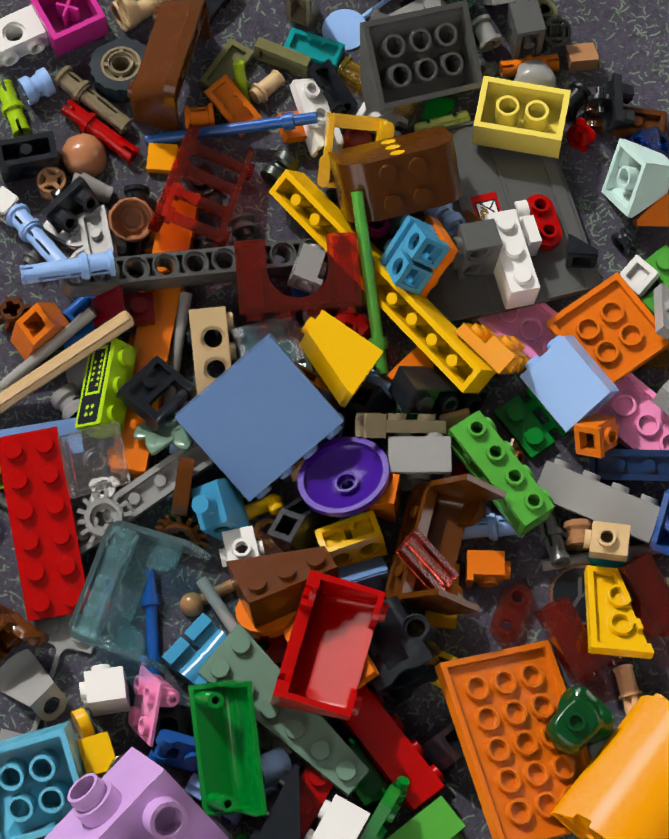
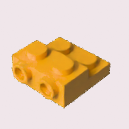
M463 323L455 331L498 374H513L514 372L519 374L525 369L524 366L529 361V356L523 351L526 348L525 345L513 335L511 337L496 335L483 323L481 326L477 323Z

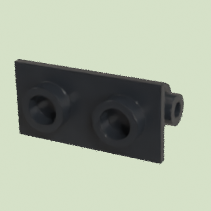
M327 59L320 66L317 63H313L307 68L309 71L308 78H313L318 87L324 90L323 95L328 102L331 113L349 114L358 106L357 101L330 59Z

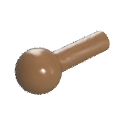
M231 579L214 587L220 598L235 591ZM188 592L180 600V609L186 616L196 617L203 612L205 605L209 604L203 593Z

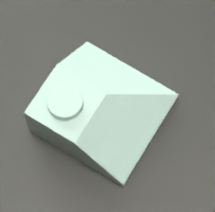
M619 138L601 192L622 213L629 218H633L667 194L669 190V159L659 152Z

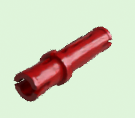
M72 99L66 102L69 107L65 104L60 111L62 116H65L79 126L82 133L95 136L103 145L124 159L128 164H131L134 160L131 158L132 156L136 158L139 155L140 149L138 147H135L98 120V115L94 112L89 113Z

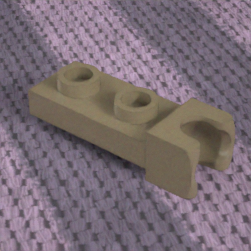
M356 413L355 417L356 437L386 438V432L446 433V421L435 420L436 414L419 413L417 414V419H406V413H388V419H386L387 414Z

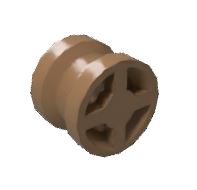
M46 167L37 176L39 193L46 201L52 202L54 200L50 194L53 189H48V187L57 188L61 192L68 187L64 172L57 167Z
M579 518L563 523L564 531L567 533V539L564 541L567 550H589V548H583L585 529L592 530L593 520Z

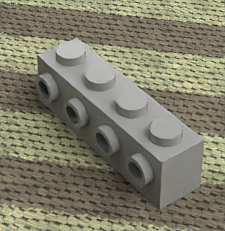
M555 458L554 462L546 461L537 484L541 489L549 492L553 499V505L593 521L631 525L630 537L643 543H649L660 507L657 506L659 500L642 494L640 498L628 494L630 488L613 482L611 486L599 482L601 476L584 470L583 474L571 470L572 464Z

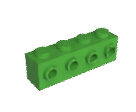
M480 410L449 429L447 436H451V449L471 475L507 492L505 498L492 500V502L519 537L550 517L555 507L551 495L547 490L541 489L535 482L531 469L527 465L520 463L515 456V450L508 441L502 440L497 433L495 424L489 417H484Z

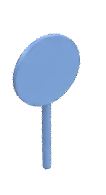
M381 0L362 15L350 9L334 11L323 23V37L345 44V51L356 49L360 46V23L365 22V19L371 16L374 8L380 9L391 0Z

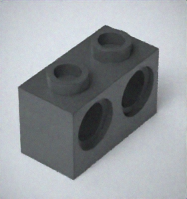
M495 219L459 224L456 237H453L452 240L459 251L455 255L453 262L449 264L450 268L456 271L458 280L493 274L503 245Z

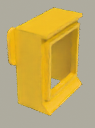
M326 112L323 155L319 159L318 185L322 188H335L333 174H330L331 164L328 154L333 148L335 127L376 131L375 141L394 136L393 123L382 117Z

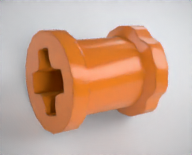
M208 103L207 106L189 108L188 105H183L186 129L215 125L212 103Z

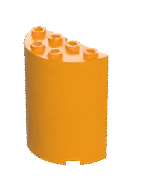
M655 693L654 696L644 695L640 697L550 813L577 838L669 839V701L661 694Z

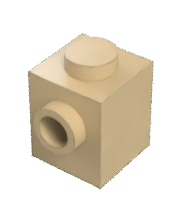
M593 521L592 530L585 529L583 548H589V558L627 562L631 525Z

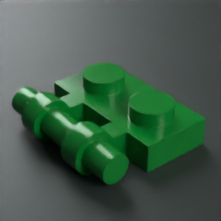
M528 387L525 392L529 395L531 401L525 404L520 396L517 395L495 410L493 415L512 439L516 440L528 459L532 461L555 444V440L549 433L556 429L562 437H565L570 432H565ZM538 408L548 419L543 425L533 414Z
M399 776L395 783L390 784L359 839H382L388 830L385 827L386 824L392 823L401 807L399 804L407 796V788L410 784L407 777Z

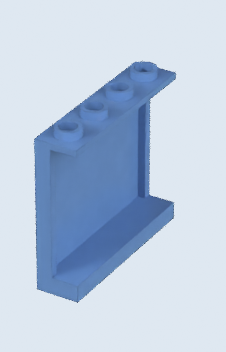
M271 333L265 336L193 398L175 416L180 425L249 502L255 497L258 500L263 498L272 489L270 484L278 477L283 480L289 476L296 468L293 464L301 457L305 460L311 457L319 449L317 444L322 439L327 437L330 440L342 430L343 427L340 424L344 421L343 416L332 407L284 352Z

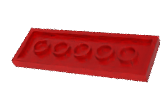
M57 426L0 437V470L28 623L91 611Z

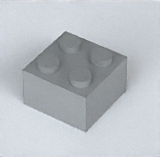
M437 432L427 433L425 436H412L410 433H397L394 436H388L386 456L390 466V474L400 475L402 491H412L417 484L451 477V436H443L442 433Z

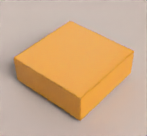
M149 143L147 173L176 175L178 144Z

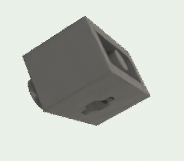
M518 0L513 4H509L505 36L512 60L522 59L525 55L530 54L532 57L541 56L546 27L538 0Z

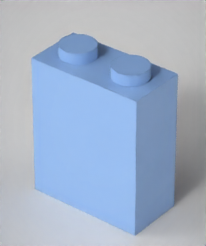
M558 335L546 345L548 350L541 357L537 355L526 363L524 367L527 370L520 375V378L565 432L574 431V424L597 412L620 390L573 335Z

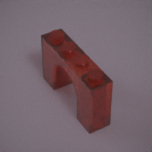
M357 232L326 234L328 274L326 280L316 292L300 298L282 294L270 282L265 239L234 241L239 315L247 317V322L264 321L265 315L276 314L277 319L296 318L295 313L307 312L308 317H317L322 310L325 312L328 310H338V315L357 313L356 308H362Z
M651 552L641 553L615 568H618L631 597L636 618H640L644 627L642 632L647 643H651L650 639L659 634L661 637L669 635V587ZM560 597L534 611L569 679H579L580 682L587 681L598 674L596 669L607 664L608 667H611L625 659L622 656L588 653L587 630L569 597Z

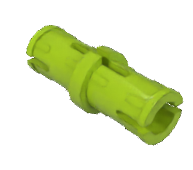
M9 79L3 80L7 91H4L0 82V101L3 105L1 111L3 116L7 117L13 137L22 136L19 126H21L24 135L30 134L31 128L23 113L25 110L23 102L18 100L13 82Z

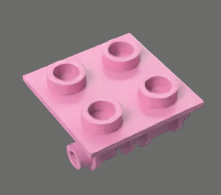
M140 665L139 675H136L134 679L135 701L134 706L130 707L128 721L131 728L150 747H153L159 707L171 708L176 706L180 701V693L164 680L162 676L152 674L146 667Z

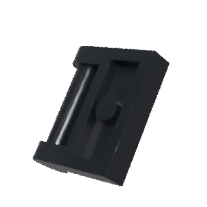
M157 355L118 390L116 397L144 419L149 429L156 432L165 425V420L185 401H191L197 395V390L190 381ZM171 386L177 390V393L157 411L151 407Z

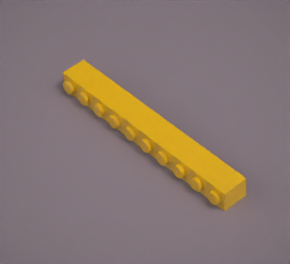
M285 169L269 190V193L365 291L355 224L346 220L341 210L305 173ZM370 241L379 307L462 393H480L495 375L496 371L455 332L457 328L427 298L394 285L386 270V265L380 261L383 253Z

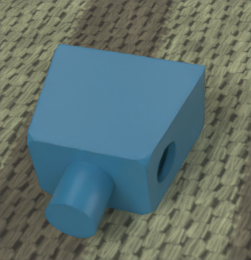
M227 477L191 489L192 509L196 513L200 529L203 533L223 541L222 532L250 526L242 494Z

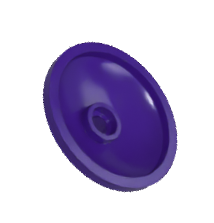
M361 437L333 439L320 445L319 449L311 457L304 460L298 473V490L305 504L313 511L331 517L349 516L365 510L381 497L389 483L390 466L384 451L376 443Z

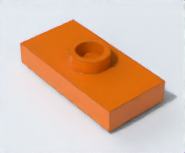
M224 74L204 91V94L228 123L263 119L227 74ZM242 133V134H238V135H239L240 137H242V136L245 135L246 133Z

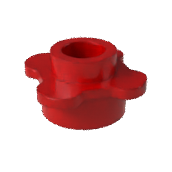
M584 118L576 119V125L571 126L567 131L568 143L573 148L580 149L581 152L588 151L589 144L597 138L596 132L587 125Z

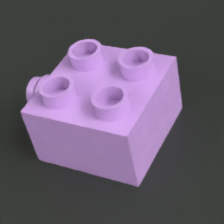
M133 747L102 778L94 773H88L72 785L67 799L73 806V809L44 838L229 839L164 768Z

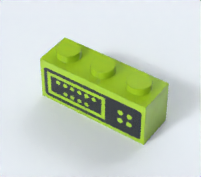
M115 338L88 356L75 429L95 439L122 434L127 405L119 400L116 395L118 390L133 377L138 349Z

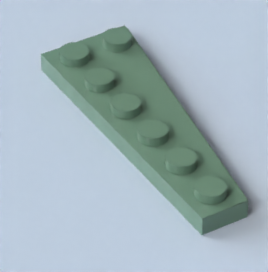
M237 624L197 671V674L207 683L224 680L252 681L256 723L349 797L368 774L369 769L321 715L270 704L280 669L240 624Z

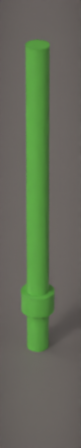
M363 191L351 192L371 331L369 342L384 351L375 366L377 375L389 373L385 350L388 349L387 336H383Z

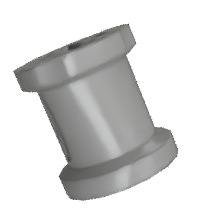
M489 14L478 16L471 21L473 33L480 43L479 49L482 53L499 47L503 42L502 35L497 34L491 24L492 19Z

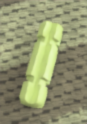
M463 110L455 112V116L448 114L429 119V123L426 121L415 123L414 132L439 126L456 125L469 122L471 119L468 111Z

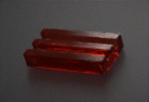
M419 529L411 531L395 551L428 589L441 588L445 590V588L453 583L452 579L459 575ZM408 547H409V548L411 549V551L420 559L419 561H418V560L412 555V553L407 549ZM426 569H429L432 572V574L440 581V583H438Z

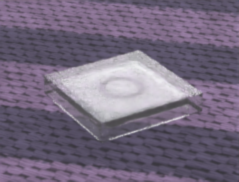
M118 422L57 437L70 498L74 499L131 483Z

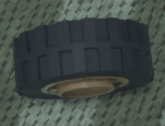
M114 37L112 40H106L102 45H98L95 48V52L91 54V62H89L91 80L96 92H99L100 96L109 99L111 102H131V98L127 97L128 86L131 80L135 81L146 46L136 39H130V37ZM122 68H125V69H126V70H124V71H117V70L122 69Z

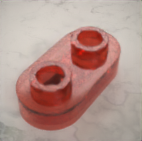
M513 583L507 586L502 593L490 623L491 636L499 643L510 644L516 641L522 631L533 603V594L526 585ZM520 594L523 597V601L515 602L512 599V595ZM502 622H509L512 629L505 631L501 628L500 624Z

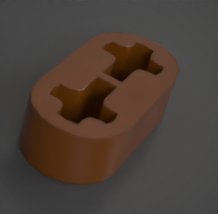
M179 456L171 516L181 515L182 517H187L195 458Z

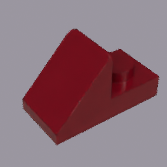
M117 286L91 299L92 308L98 315L93 319L94 329H97L125 310L132 316L135 323L134 326L155 325L152 292L123 294L122 286Z

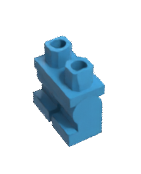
M406 214L400 220V228L395 236L388 239L384 245V253L380 257V261L386 265V270L395 286L420 295L433 275L430 268L435 270L438 268L450 247L446 242L437 237L438 234L432 225Z
M202 613L184 632L186 640L180 636L162 656L164 665L189 685L207 683L197 674V671L227 637L223 631L213 624L207 615Z

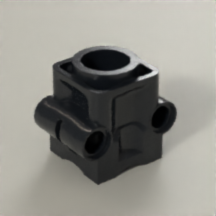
M393 596L383 601L389 603L384 622L377 621L368 654L379 675L365 685L371 690L376 689L377 693L386 697L396 707L407 700L418 686L438 680L435 666L442 662L438 655L445 647V639L423 615L413 614L399 597Z

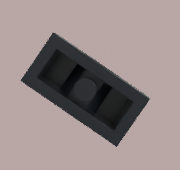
M53 131L0 140V172L4 183L35 178L46 167L61 169Z

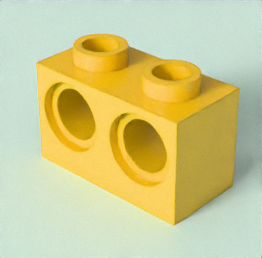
M373 510L314 530L318 546L326 547L337 568L378 556L388 555L383 534Z

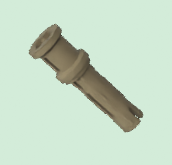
M66 65L57 73L53 81L54 86L57 89L62 88L72 96L71 99L75 103H82L121 135L132 126L133 120L123 114L93 90L92 83L76 75L70 65Z

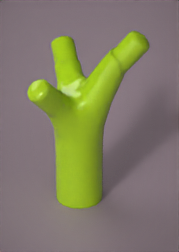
M236 60L233 62L234 84L250 102L248 88L250 89L252 84L247 81L244 61Z

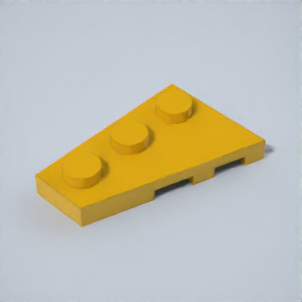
M587 565L584 571L588 653L652 659L655 652L651 643H647L642 632L644 627L640 618H636L630 604L631 597L618 568Z

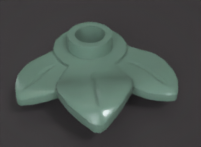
M175 410L165 420V425L158 431H152L143 422L136 428L133 435L134 439L145 440L146 447L152 456L171 443L182 451H188L193 443V438L175 419L178 410Z

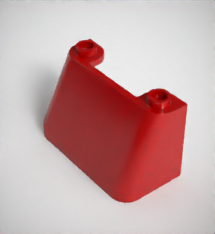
M310 569L270 704L344 720H350L351 715L357 716L363 698L357 695L358 685L377 621L384 622L389 603L383 602L386 592Z

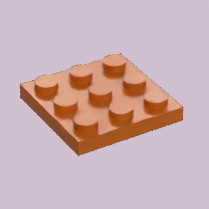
M618 272L545 322V327L554 338L558 335H573L614 384L620 382L669 347V340L655 333V316Z

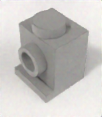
M303 243L296 256L287 283L288 286L316 295L322 285V278L328 263L323 262L326 251L322 246Z

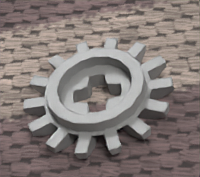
M104 490L103 498H99L95 491L92 493L94 497L93 502H89L86 498L83 499L82 502L88 507L86 510L78 508L77 513L84 515V519L76 520L77 525L86 526L80 532L82 536L89 532L92 534L88 542L93 543L99 537L100 546H105L106 538L110 537L112 545L117 543L114 535L118 533L121 537L125 538L126 534L121 528L123 526L131 528L132 523L126 522L124 519L125 517L132 516V511H123V508L129 503L125 500L119 504L117 502L120 496L119 493L116 492L113 499H110L109 490ZM106 510H110V517L113 519L111 525L105 523L103 527L99 526L100 520L96 517L98 512L105 513Z

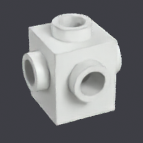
M252 525L222 532L224 548L219 549L222 567H227L226 561L265 555L262 540L256 541Z

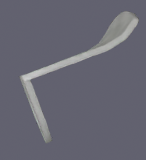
M29 649L16 653L1 666L0 691L3 694L30 707L44 721H53L64 712L67 705L65 694L55 684ZM52 697H57L59 699L57 709L52 713H45L44 705L46 701Z

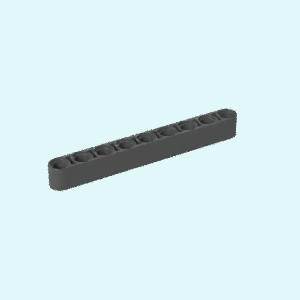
M308 238L114 257L116 276L108 274L111 280L104 281L96 275L91 276L90 280L78 277L81 283L73 284L65 278L59 280L58 287L63 295L69 298L98 296L117 286H122L123 293L285 277L290 276L296 256L303 243L319 244L314 239ZM275 255L282 256L286 263L278 262L275 259ZM246 258L255 260L257 266L248 264ZM223 261L229 268H220L216 262ZM187 264L196 265L200 271H191ZM157 267L167 268L170 274L164 275L160 273ZM135 270L141 277L134 278L127 271Z

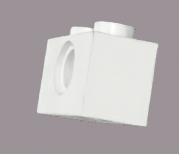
M32 5L0 18V67L3 65L12 66L18 62L19 58L27 54H38L44 50L45 46L49 45L46 30ZM16 37H19V38H20V39L17 40V41H11L13 38H16Z

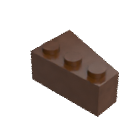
M325 546L226 561L232 586L255 628L298 610L310 569L340 578L338 568Z

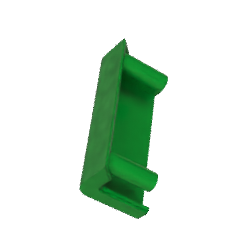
M224 680L189 685L188 691L202 810L209 817L242 813L253 817L267 815L252 681Z

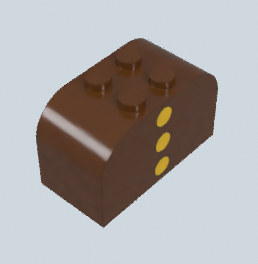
M444 126L328 152L339 209L349 222L355 223L351 192L363 191L367 223L444 206L457 201L463 196L453 135Z

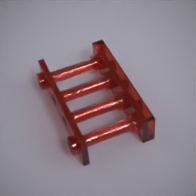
M189 123L147 229L159 233L163 223L170 224L172 222L213 240L211 248L225 247L231 235V231H228L227 227L244 180L249 181L255 168V164L251 163L255 151L249 149L243 162H240L201 145V141L196 139L200 127ZM197 155L238 173L234 184L193 167V163L188 161L189 157ZM189 177L230 195L226 206L184 189V185L180 184L181 178L187 179ZM178 200H182L221 217L218 229L176 212V208L171 206L172 201L178 202Z

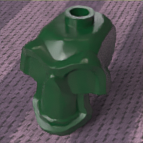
M574 686L568 688L561 695L558 712L546 725V733L556 748L568 754H576L588 743L605 740L613 733V713L602 703L601 698H597L586 687Z

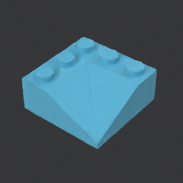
M70 721L0 741V839H36L47 836L73 809V806L67 799L68 792L79 778L86 775Z

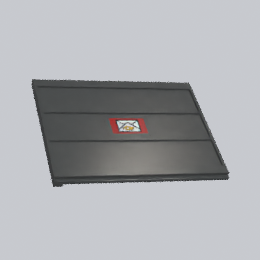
M474 120L445 127L453 135L463 196L457 201L452 202V209L455 212H459L462 215L468 208L482 220H485L486 214L516 209L514 202L527 200L528 197L534 194L547 196L554 205L563 236L556 249L552 251L538 249L535 256H530L540 284L537 298L532 305L586 293L601 284L602 282L596 267L593 269L565 266L568 234L579 238L587 244L588 242L559 159L472 144ZM535 205L537 208L543 209L541 206ZM544 230L546 234H552L550 231ZM457 233L452 235L450 238L453 240V237H456ZM448 265L439 278L437 285L426 296L452 324L532 306L527 305L505 310L494 272L491 275L458 280L456 271L452 270L450 265Z

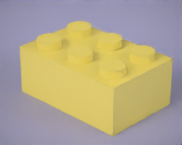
M484 76L473 125L472 144L559 159L571 90Z

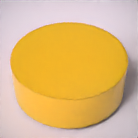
M81 707L72 711L71 716L81 739L95 735L94 727L86 710Z

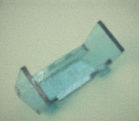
M122 520L112 522L104 532L70 619L69 632L71 636L84 644L123 660L166 674L168 670L166 666L143 655L146 649V639L141 632L130 628L152 570L163 573L173 570L177 566L182 553L208 561L211 554L193 542Z

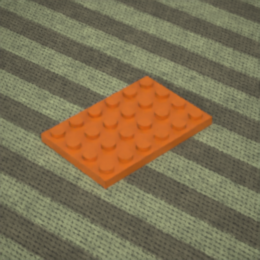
M549 640L441 662L436 665L435 670L492 839H555L573 834L550 813L591 762V757L587 746L576 754H568L559 750L553 745L546 733V725L558 712L560 697L566 691Z

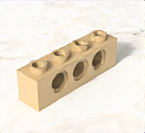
M226 306L189 309L197 395L218 378L212 377L208 373L207 366L211 361L219 360L223 362L225 371L231 367V361H237L235 342L229 343L228 335L229 330H234L232 312H226ZM211 329L218 330L222 335V342L217 347H210L205 343V333Z

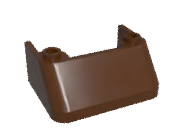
M208 0L163 1L160 6L155 7L152 17L154 26L136 79L135 81H130L127 90V97L131 98L135 123L168 131L180 130L177 100L198 37L210 39L211 36Z
M470 474L417 484L410 492L386 583V598L389 599L390 597L397 596L409 607L445 615L478 612L480 606L465 600L462 588L452 583L465 527H471L482 520L485 514L486 501L503 499L506 497L507 492Z

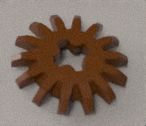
M166 515V520H158L157 524L160 526H155L154 531L159 532V534L155 535V539L163 541L160 545L163 549L167 547L171 550L170 552L180 553L184 556L190 553L192 557H197L196 550L202 554L205 552L203 546L208 547L209 542L205 539L208 537V534L200 530L199 524L191 526L192 518L187 519L186 523L183 522L181 515H177L176 520L170 515ZM179 531L185 532L186 537L184 540L179 539Z

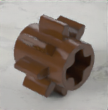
M20 295L16 299H9L8 296H5V301L0 305V325L4 324L6 333L14 329L16 321L31 308L30 304L23 305ZM13 311H15L17 314L14 317H12L10 314Z

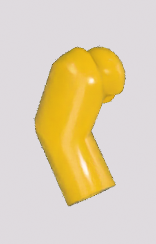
M271 493L260 500L257 499L246 504L245 508L248 519L251 520L268 511L272 515H278L281 508L285 506L282 502L283 498L278 494Z

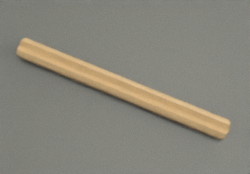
M126 310L122 311L0 392V414L133 327L135 323L132 316Z

